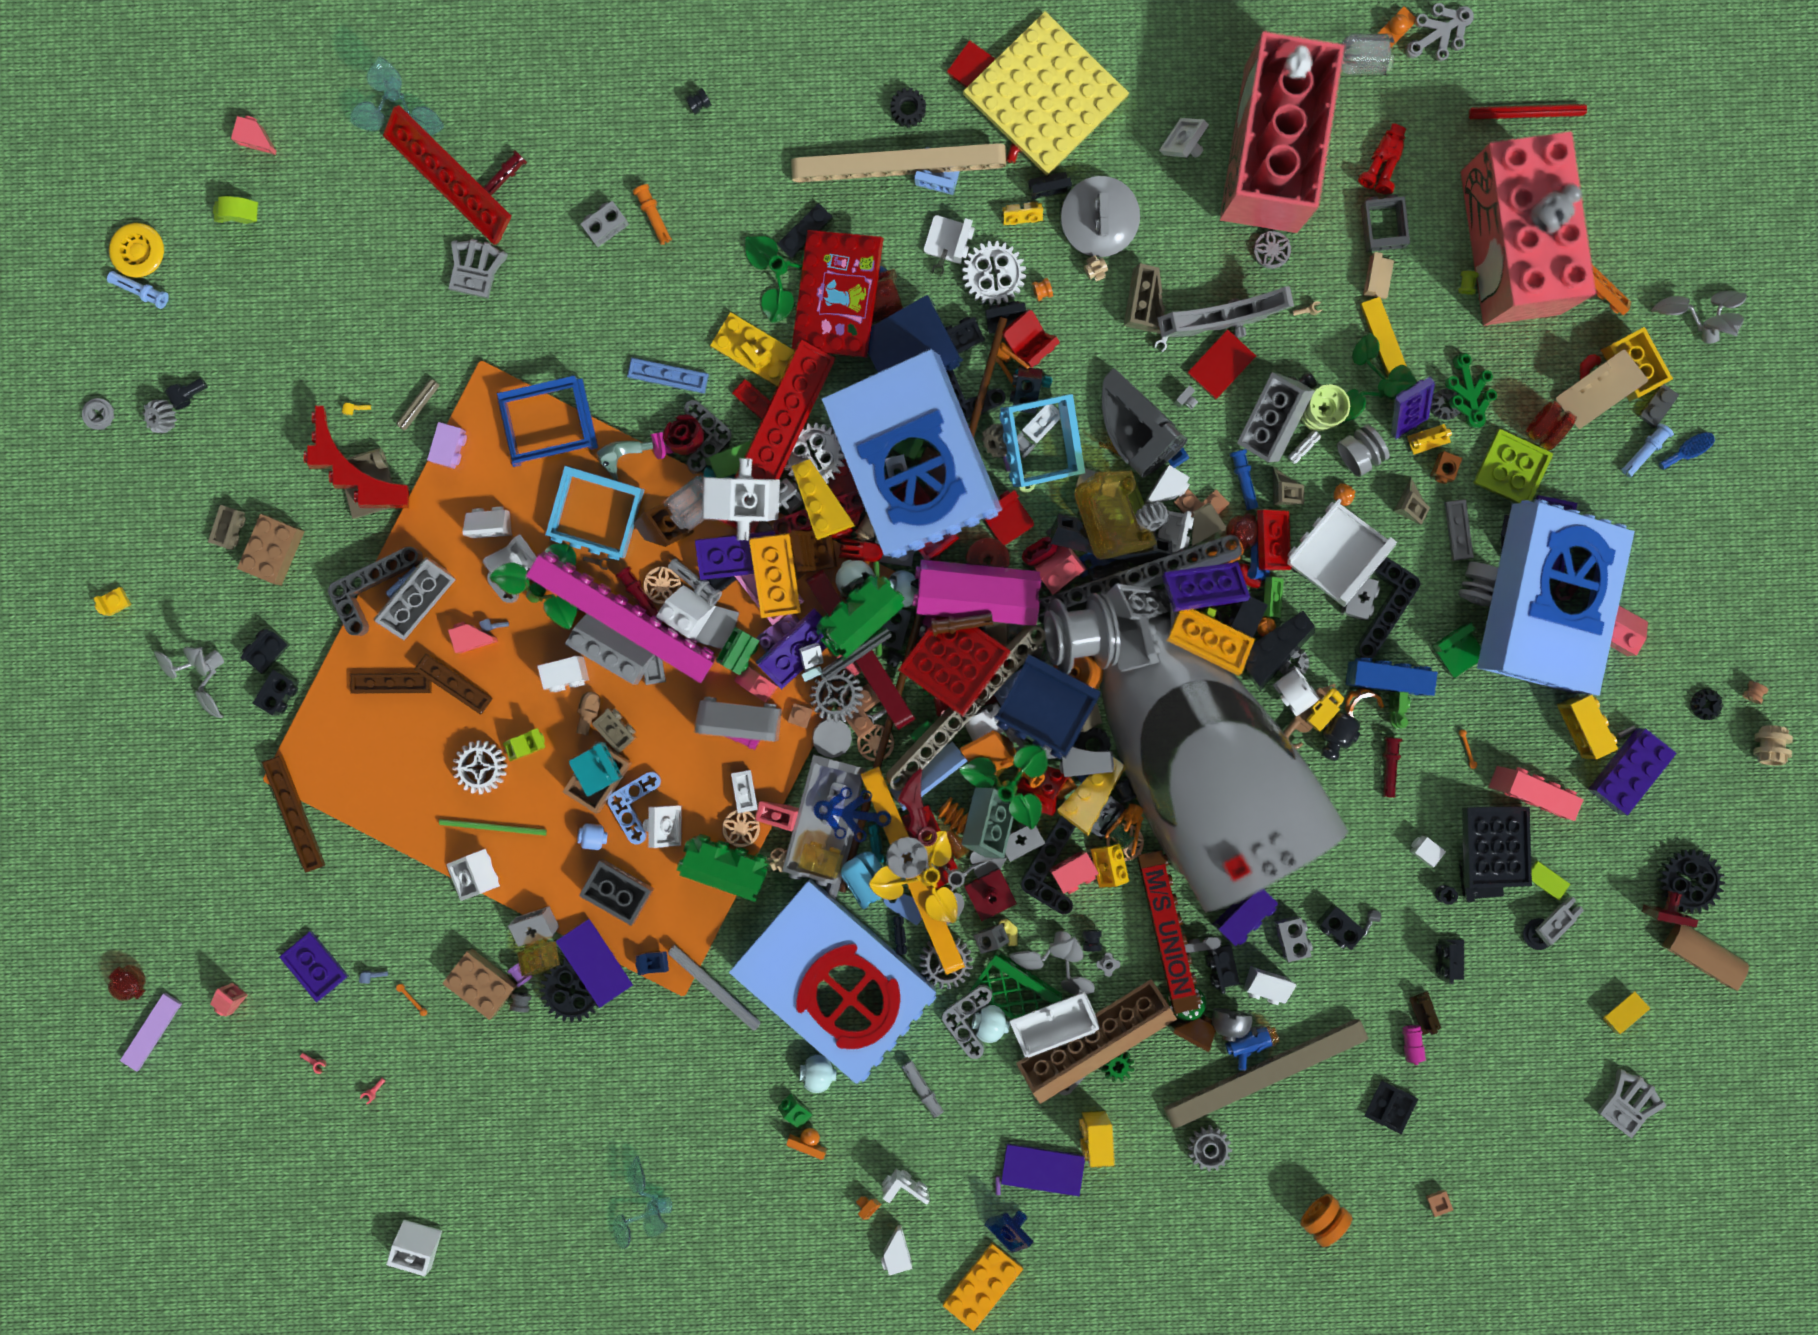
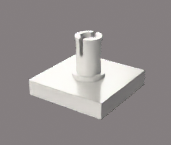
M1180 118L1159 151L1166 156L1187 158L1191 153L1193 157H1198L1203 152V147L1197 142L1209 124L1202 119Z
M681 806L649 807V819L643 822L644 831L649 832L648 848L681 845Z

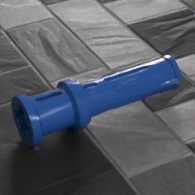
M1247 449L1230 453V457L1233 458L1234 473L1238 474L1246 510H1250L1259 506L1249 472L1251 471V465H1248Z

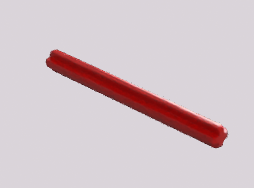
M1586 104L1471 107L1469 109L1470 119L1584 116L1587 114Z

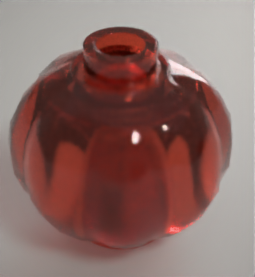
M1245 513L1244 516L1233 517L1226 525L1225 536L1233 535L1239 539L1243 546V551L1251 549L1258 542V523L1256 517L1249 513Z
M126 965L124 968L119 966L108 977L110 980L108 991L116 1000L128 1001L133 998L138 1000L146 992L143 989L146 983L145 974L137 966Z

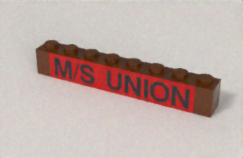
M1162 850L1138 855L1137 860L1173 1014L1199 1009L1201 998L1199 992H1195L1194 984H1197L1196 977L1189 967L1192 964L1190 953H1186L1184 946L1187 944L1185 933H1181L1180 925L1183 923L1181 914L1176 912L1175 905H1178L1176 894H1172L1171 891L1173 880L1171 874H1167L1166 866H1169L1167 855H1163Z

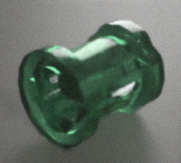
M1123 824L1116 827L1109 834L1111 838L1113 837L1121 845V850L1126 849L1135 840L1134 836L1131 837L1124 831Z

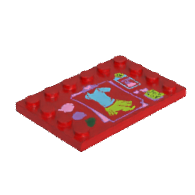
M807 231L791 349L795 350L799 340L802 339L827 354L867 358L883 237Z

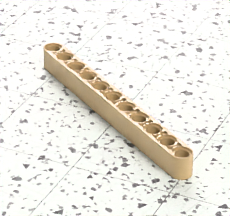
M983 144L799 157L791 160L792 181L814 182L914 175L916 171L922 172V170L942 173L999 169L1006 167V149L1004 144Z

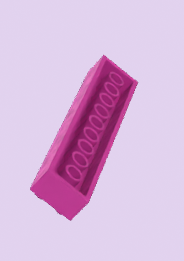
M543 552L538 555L526 575L528 578L700 683L703 681L716 659L712 650L707 647L702 649L696 645L697 642L694 639L684 638L679 634L680 632L669 626L668 628L663 625V621L652 615L650 617L645 614L646 610L639 605L632 606L629 604L626 597L620 594L616 596L610 592L611 588L602 583L598 585L593 582L594 578L586 573L580 574L576 571L577 568L568 562L564 564L559 561V556L553 552Z

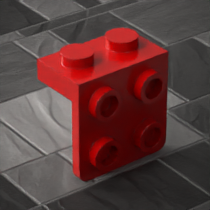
M1030 309L1026 310L1002 333L1012 353L1031 368L1038 365L1041 359L1051 353L1060 343L1057 336L1045 333L1036 315Z
M1007 490L999 496L1002 511L998 512V516L989 520L983 518L1003 546L1034 526V521L1019 501V495L1015 490L1011 493Z
M1047 766L1044 773L1045 779L1038 787L1032 788L1029 785V781L1022 777L1017 785L1016 794L1022 793L1023 796L1028 793L1035 794L1041 801L1042 813L1053 816L1056 811V797L1068 777H1064V773H1061L1060 770Z

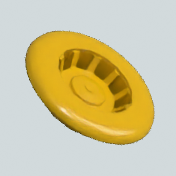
M130 223L122 226L114 233L109 244V256L112 264L120 273L129 277L138 278L151 274L158 268L164 255V245L161 236L154 228L143 223Z

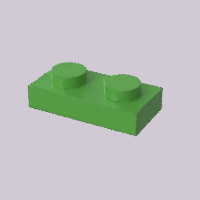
M1266 577L1264 603L1268 604V607L1263 616L1281 618L1284 579Z

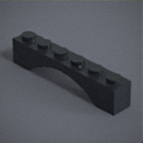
M1059 513L1051 528L1050 544L1137 565H1143L1172 555L1171 540L1154 536L1136 540L1109 538L1090 530L1078 518Z

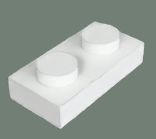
M1053 404L1045 405L1022 432L1037 444L1060 420L1059 410Z
M751 770L731 773L738 813L758 810Z

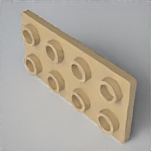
M1624 349L1557 396L1556 400L1577 428L1581 429L1648 382V379Z

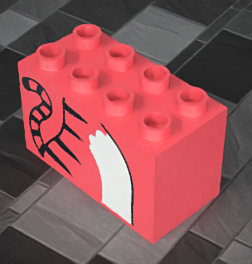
M1262 32L1244 67L1220 221L1298 233L1318 209L1345 45ZM1298 46H1305L1308 49L1312 61L1311 68L1306 72L1305 78L1289 77V70L1285 68L1291 52H1294Z
M1572 131L1489 143L1460 171L1475 272L1479 273V277L1476 280L1483 326L1562 315L1596 294L1582 197L1578 202L1573 203L1575 213L1569 219V222L1552 234L1544 233L1534 225L1531 219V211L1546 195L1551 192L1562 193L1564 187L1568 184H1575L1580 188Z

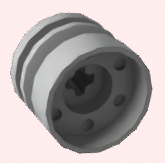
M1369 424L1361 427V430L1355 431L1354 437L1349 435L1337 443V449L1343 462L1357 477H1361L1372 470V464L1378 466L1381 464V461L1384 462L1390 457L1384 440Z
M1469 562L1465 576L1473 581H1463L1461 585L1466 589H1460L1458 595L1476 605L1490 606L1498 568L1484 563Z

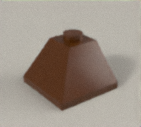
M673 500L646 511L633 523L644 540L663 547H667L694 533Z
M1202 1015V1017L1192 1021L1176 1020L1168 1025V1028L1175 1035L1207 1052L1210 1051L1216 1032L1211 1018Z

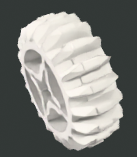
M477 740L476 746L474 742H469V748L466 745L462 746L464 753L460 751L456 753L460 759L453 760V762L458 763V766H454L452 769L458 770V774L454 775V778H461L458 784L466 783L463 788L464 790H468L471 787V793H475L477 789L479 794H483L484 789L489 793L491 792V787L494 789L498 788L496 781L503 783L504 780L499 776H506L507 773L502 771V768H507L508 766L501 762L506 760V757H499L502 750L499 749L495 752L497 745L492 744L489 748V741H485L482 745V741ZM476 751L473 763L466 765L468 757ZM483 751L491 756L494 763H488L485 760ZM477 765L488 766V768L481 769L480 772L477 768L472 767ZM494 770L491 779L484 783L487 771ZM466 771L474 773L477 783L469 778Z

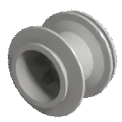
M1092 593L1087 600L1086 610L1067 612L1059 599L1052 600L1049 611L1044 616L1045 644L1051 662L1067 675L1072 670L1074 658L1093 656L1096 664L1101 669L1114 666L1119 657L1120 638L1116 614L1110 599L1105 594L1097 595Z

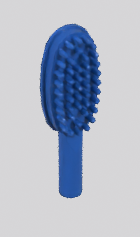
M1704 432L1691 437L1680 446L1679 452L1660 462L1659 467L1664 470L1683 458L1691 459L1703 454L1714 444L1715 436L1712 433Z

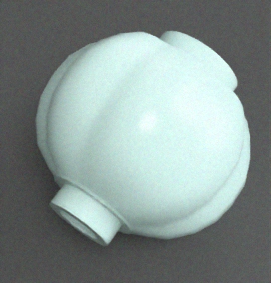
M903 570L894 572L888 578L891 583L890 586L904 596L903 607H908L913 604L914 594H918V589L910 585L911 581L915 580V575Z
M995 1005L984 1006L978 1013L973 1015L972 1029H975V1035L983 1042H996L1004 1033L1009 1031L1010 1022L1006 1021L1003 1010Z
M814 1055L805 1061V1065H800L799 1081H804V1087L808 1091L821 1093L829 1088L832 1081H836V1069H833L831 1062L826 1057Z

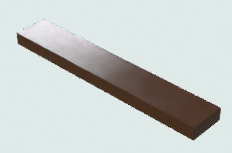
M283 754L263 761V767L305 873L325 866L326 864Z

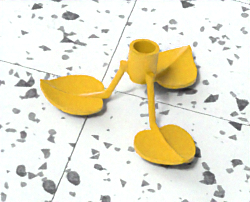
M946 831L936 832V842L931 846H924L928 855L929 869L924 870L919 877L901 881L902 877L895 875L888 866H885L878 870L869 882L871 890L877 896L887 900H894L902 896V884L921 881L925 886H932L931 892L933 895L927 897L925 901L927 914L937 921L956 922L958 907L953 892L946 887H941L937 892L935 891L940 874L934 866L941 867L947 864L952 853ZM932 834L927 836L924 840H929Z

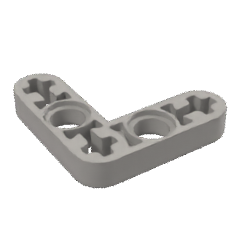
M980 985L948 1007L942 1016L946 1027L965 1053L972 1059H978L982 1056L984 1044L975 1035L966 1018L991 1001L993 994L991 988L987 985ZM980 991H987V999L981 997L976 1003L975 999L979 997ZM970 1001L973 1004L972 1010H964L962 1003ZM948 1013H950L951 1015H956L955 1021L958 1025L955 1029L953 1028L955 1026V1022L952 1019H947ZM960 1028L967 1029L969 1032L968 1037H960L958 1030ZM971 1037L974 1038L971 1041L973 1046H979V1053H977L976 1051L971 1052L972 1045L968 1042L971 1039Z

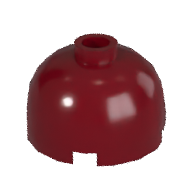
M685 414L675 417L676 421L673 423L669 422L666 425L663 439L666 445L676 454L690 455L701 447L704 440V431L701 424L692 415Z

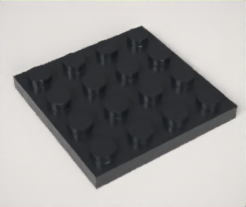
M1462 807L1464 888L1532 886L1530 807Z

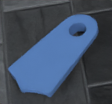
M902 894L895 902L884 899L887 907L915 925H918L923 920L913 897Z

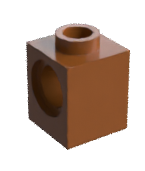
M1445 451L1439 453L1430 476L1435 477V481L1443 484L1454 481L1462 458ZM1443 464H1446L1449 467L1448 474L1443 472Z

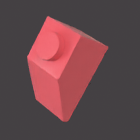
M237 116L231 139L240 146L276 155L275 147L264 128L257 122V119L250 116H245V118Z
M465 622L455 624L453 629L448 630L455 653L467 652L498 642L496 637L473 625H465Z
M749 666L734 680L765 703H768L778 687Z
M760 801L756 821L793 831L799 808L786 804Z
M230 983L216 990L210 1005L214 1007V1011L217 1014L226 1017L233 1014L248 995L234 983Z

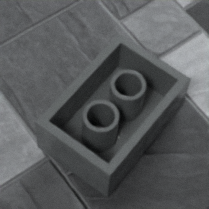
M601 859L579 896L632 926L654 888L608 861Z

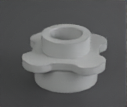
M1107 952L1101 960L1097 961L1096 965L1104 971L1106 976H1111L1112 972L1120 967V962L1115 960L1111 953Z

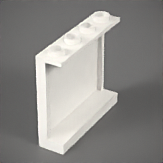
M1338 499L1336 503L1331 502L1325 510L1327 513L1323 518L1319 517L1312 525L1314 529L1311 533L1306 532L1300 539V542H1302L1298 548L1293 547L1289 552L1287 564L1345 607L1393 550L1397 541L1391 537L1389 540L1342 506L1340 504L1341 500Z

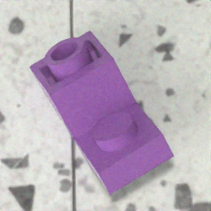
M788 614L778 623L762 632L756 639L759 640L760 645L767 652L797 625L800 620L795 614Z

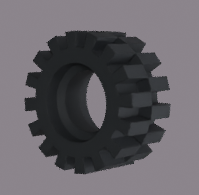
M903 88L902 92L897 91L896 96L893 95L890 104L891 115L897 124L900 123L901 127L907 125V128H911V125L915 127L918 122H922V118L925 117L926 102L918 90L914 92L913 88H909V90ZM905 101L913 102L916 106L915 112L910 115L904 114L900 109L902 103Z
M1091 728L1085 732H1080L1075 741V747L1086 750V741L1094 737L1100 742V749L1097 752H1110V737L1099 728Z

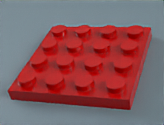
M938 616L936 620L945 619L948 617ZM931 625L898 670L964 717L1011 651L977 627L956 630L954 634L947 632L934 636Z

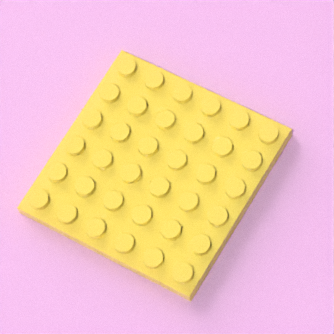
M1045 11L963 91V95L1048 176L1128 97L1129 92Z

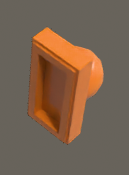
M1404 6L1375 37L1390 50L1415 24L1416 17Z
M814 1128L803 1130L800 1137L790 1134L786 1143L788 1147L821 1160L824 1159L827 1149L817 1145L820 1136Z

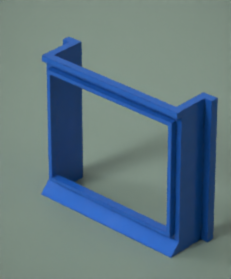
M570 376L497 393L513 467L522 466L521 462L586 447L589 449L598 448L582 378L578 379L576 376ZM573 388L584 439L519 454L507 402Z

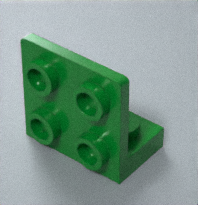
M1472 623L1461 625L1432 645V648L1453 678H1456L1479 661L1481 646L1471 633L1475 630Z

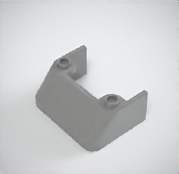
M704 697V700H700L694 733L778 741L782 709H776V704L764 703V707L720 703L716 702V698Z

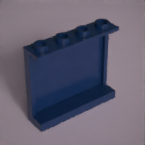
M928 295L871 327L868 354L878 373L931 349L940 355L946 370L957 368L960 365L959 363L963 361L934 307L933 300Z
M1028 655L1025 665L997 716L995 715L994 721L997 722L996 726L1006 731L1009 728L1014 731L1016 737L1022 740L1027 738L1033 741L1032 745L1050 750L1052 756L1061 759V757L1066 759L1101 692Z

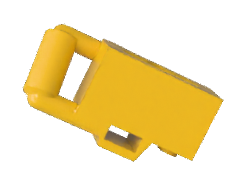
M1331 688L1320 701H1317L1310 707L1312 714L1306 721L1317 731H1321L1340 710L1339 706L1343 703L1344 697L1336 688ZM1331 696L1337 701L1335 704L1329 699Z

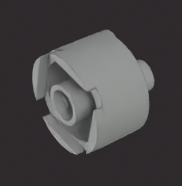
M905 837L897 839L889 846L886 853V861L889 869L895 875L902 878H913L925 869L928 855L920 841ZM909 852L912 860L911 862L907 861L906 863H904V858H902V854H907Z

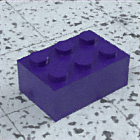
M1261 889L1234 902L1212 925L1234 946L1242 945L1248 939L1247 935L1262 925L1261 921L1266 915L1268 917L1276 911L1275 906L1278 903L1264 889Z

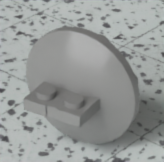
M1095 176L1078 183L1068 193L1061 209V226L1066 239L1076 250L1091 257L1094 255L1096 257H1107L1122 251L1135 237L1140 223L1139 204L1133 192L1123 182L1107 176Z

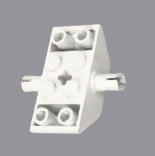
M739 458V477H703L702 518L737 521L736 539L749 540L750 522L778 520L780 480L753 479L751 477L752 459Z

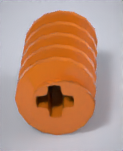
M950 797L937 811L939 812L938 819L940 820L945 817L944 825L951 822L950 830L957 828L956 835L961 833L964 835L969 813L963 815L964 808L957 810L958 802L951 805L953 798Z

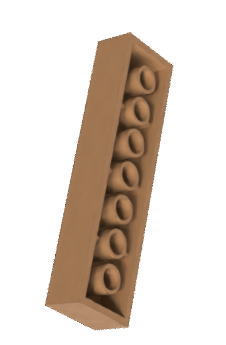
M1152 979L1097 1012L1095 1015L1099 1024V1030H1096L1095 1033L1032 1057H1025L1016 1063L1040 1104L1177 1020Z

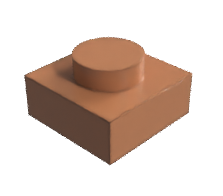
M794 703L788 722L807 728L813 709Z
M1445 1190L1426 1196L1434 1217L1453 1211Z

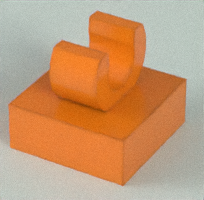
M861 1196L856 1201L862 1208L858 1215L863 1220L869 1219L882 1205L877 1199L869 1201L865 1196Z

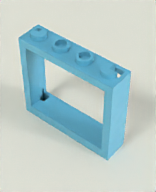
M1073 394L1000 408L1001 413L999 417L1003 424V440L1007 447L1006 459L1010 465L1011 472L1009 476L1013 487H1025L1085 473ZM1058 403L1069 469L1024 478L1013 412Z
M565 466L546 535L551 537L550 540L557 543H562V541L570 542L569 546L581 549L583 546L589 548L588 552L600 555V552L607 553V557L619 560V558H625L635 526L633 523L637 519L645 489ZM572 477L635 495L620 550L557 531Z

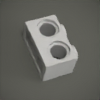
M613 201L602 204L599 207V211L595 214L587 215L581 223V226L597 248L629 225ZM615 213L616 218L614 220H607L609 214ZM594 225H600L598 232H591Z
M1299 916L1274 921L1285 961L1289 963L1312 957L1310 951L1313 948L1310 939L1306 937L1305 932L1308 931L1305 920H1302ZM1291 924H1295L1297 927L1296 931L1289 934L1288 927ZM1300 943L1301 950L1298 953H1294V945Z

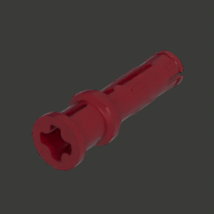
M514 150L513 155L506 162L501 163L502 168L483 188L492 196L510 176H515V172L523 164L526 165L527 161Z
M628 566L620 571L615 577L621 580L626 587L625 591L631 593L638 605L646 610L645 614L650 617L652 615L656 616L659 611L643 591L641 581L637 580L631 572L632 568Z
M1384 737L1386 746L1385 753L1383 754L1385 771L1382 796L1395 798L1398 760L1401 758L1399 749L1402 738Z

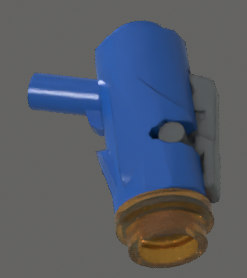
M1257 1026L1252 1027L1247 1035L1242 1038L1228 1041V1043H1225L1228 1055L1232 1054L1233 1057L1239 1056L1238 1070H1246L1247 1057L1251 1055V1052L1257 1051L1258 1053L1267 1047L1275 1046V1043L1279 1042V1037L1275 1027Z

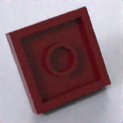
M1000 868L964 885L981 921L1017 904Z
M1668 891L1665 908L1643 904L1642 912L1657 920L1697 928V919L1678 911L1682 896L1680 893Z

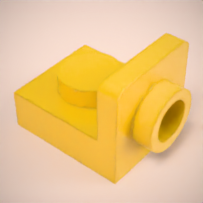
M746 341L740 346L741 350L756 368L759 366L764 367L771 361L772 354L769 350L758 356L760 352L754 344L750 346Z
M118 587L103 596L93 598L96 610L106 616H112L131 605L122 587Z

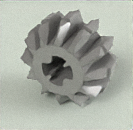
M152 400L147 405H144L145 411L142 414L145 416V419L143 421H146V427L150 428L152 432L167 433L175 427L174 422L177 421L175 418L176 412L173 411V405L169 404L167 400Z
M1157 501L1142 506L1134 515L1138 527L1142 532L1147 533L1156 531L1159 528L1161 529L1170 519L1166 506L1162 502Z

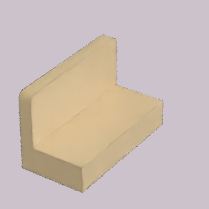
M1375 252L1370 256L1363 293L1365 296L1376 298L1380 296L1381 299L1388 297L1394 261L1382 258L1383 253Z

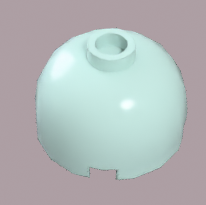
M847 560L841 564V568L836 574L835 582L842 597H848V594L856 588L860 590L863 582L872 575L874 578L876 576L867 563L859 560Z

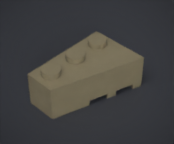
M1140 263L1133 268L1123 326L1161 334L1158 318L1164 316L1165 307L1162 302L1159 267Z

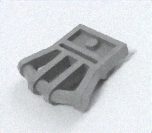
M476 239L463 242L452 241L454 267L448 289L489 299L494 274L500 265L505 262L508 254L504 251H499L489 242L480 243ZM468 249L465 265L463 266L461 265L459 250ZM476 250L482 251L478 269L472 268ZM490 253L496 259L489 270L485 271L488 254Z
M1618 1069L1613 1092L1608 1095V1099L1597 1113L1632 1139L1645 1120L1665 1108L1666 1104L1664 1100L1659 1098L1655 1087L1652 1084H1647L1643 1077ZM1624 1081L1631 1082V1086L1620 1097ZM1641 1088L1643 1093L1634 1105L1631 1106L1628 1102L1637 1090ZM1651 1098L1653 1105L1640 1113L1641 1108Z

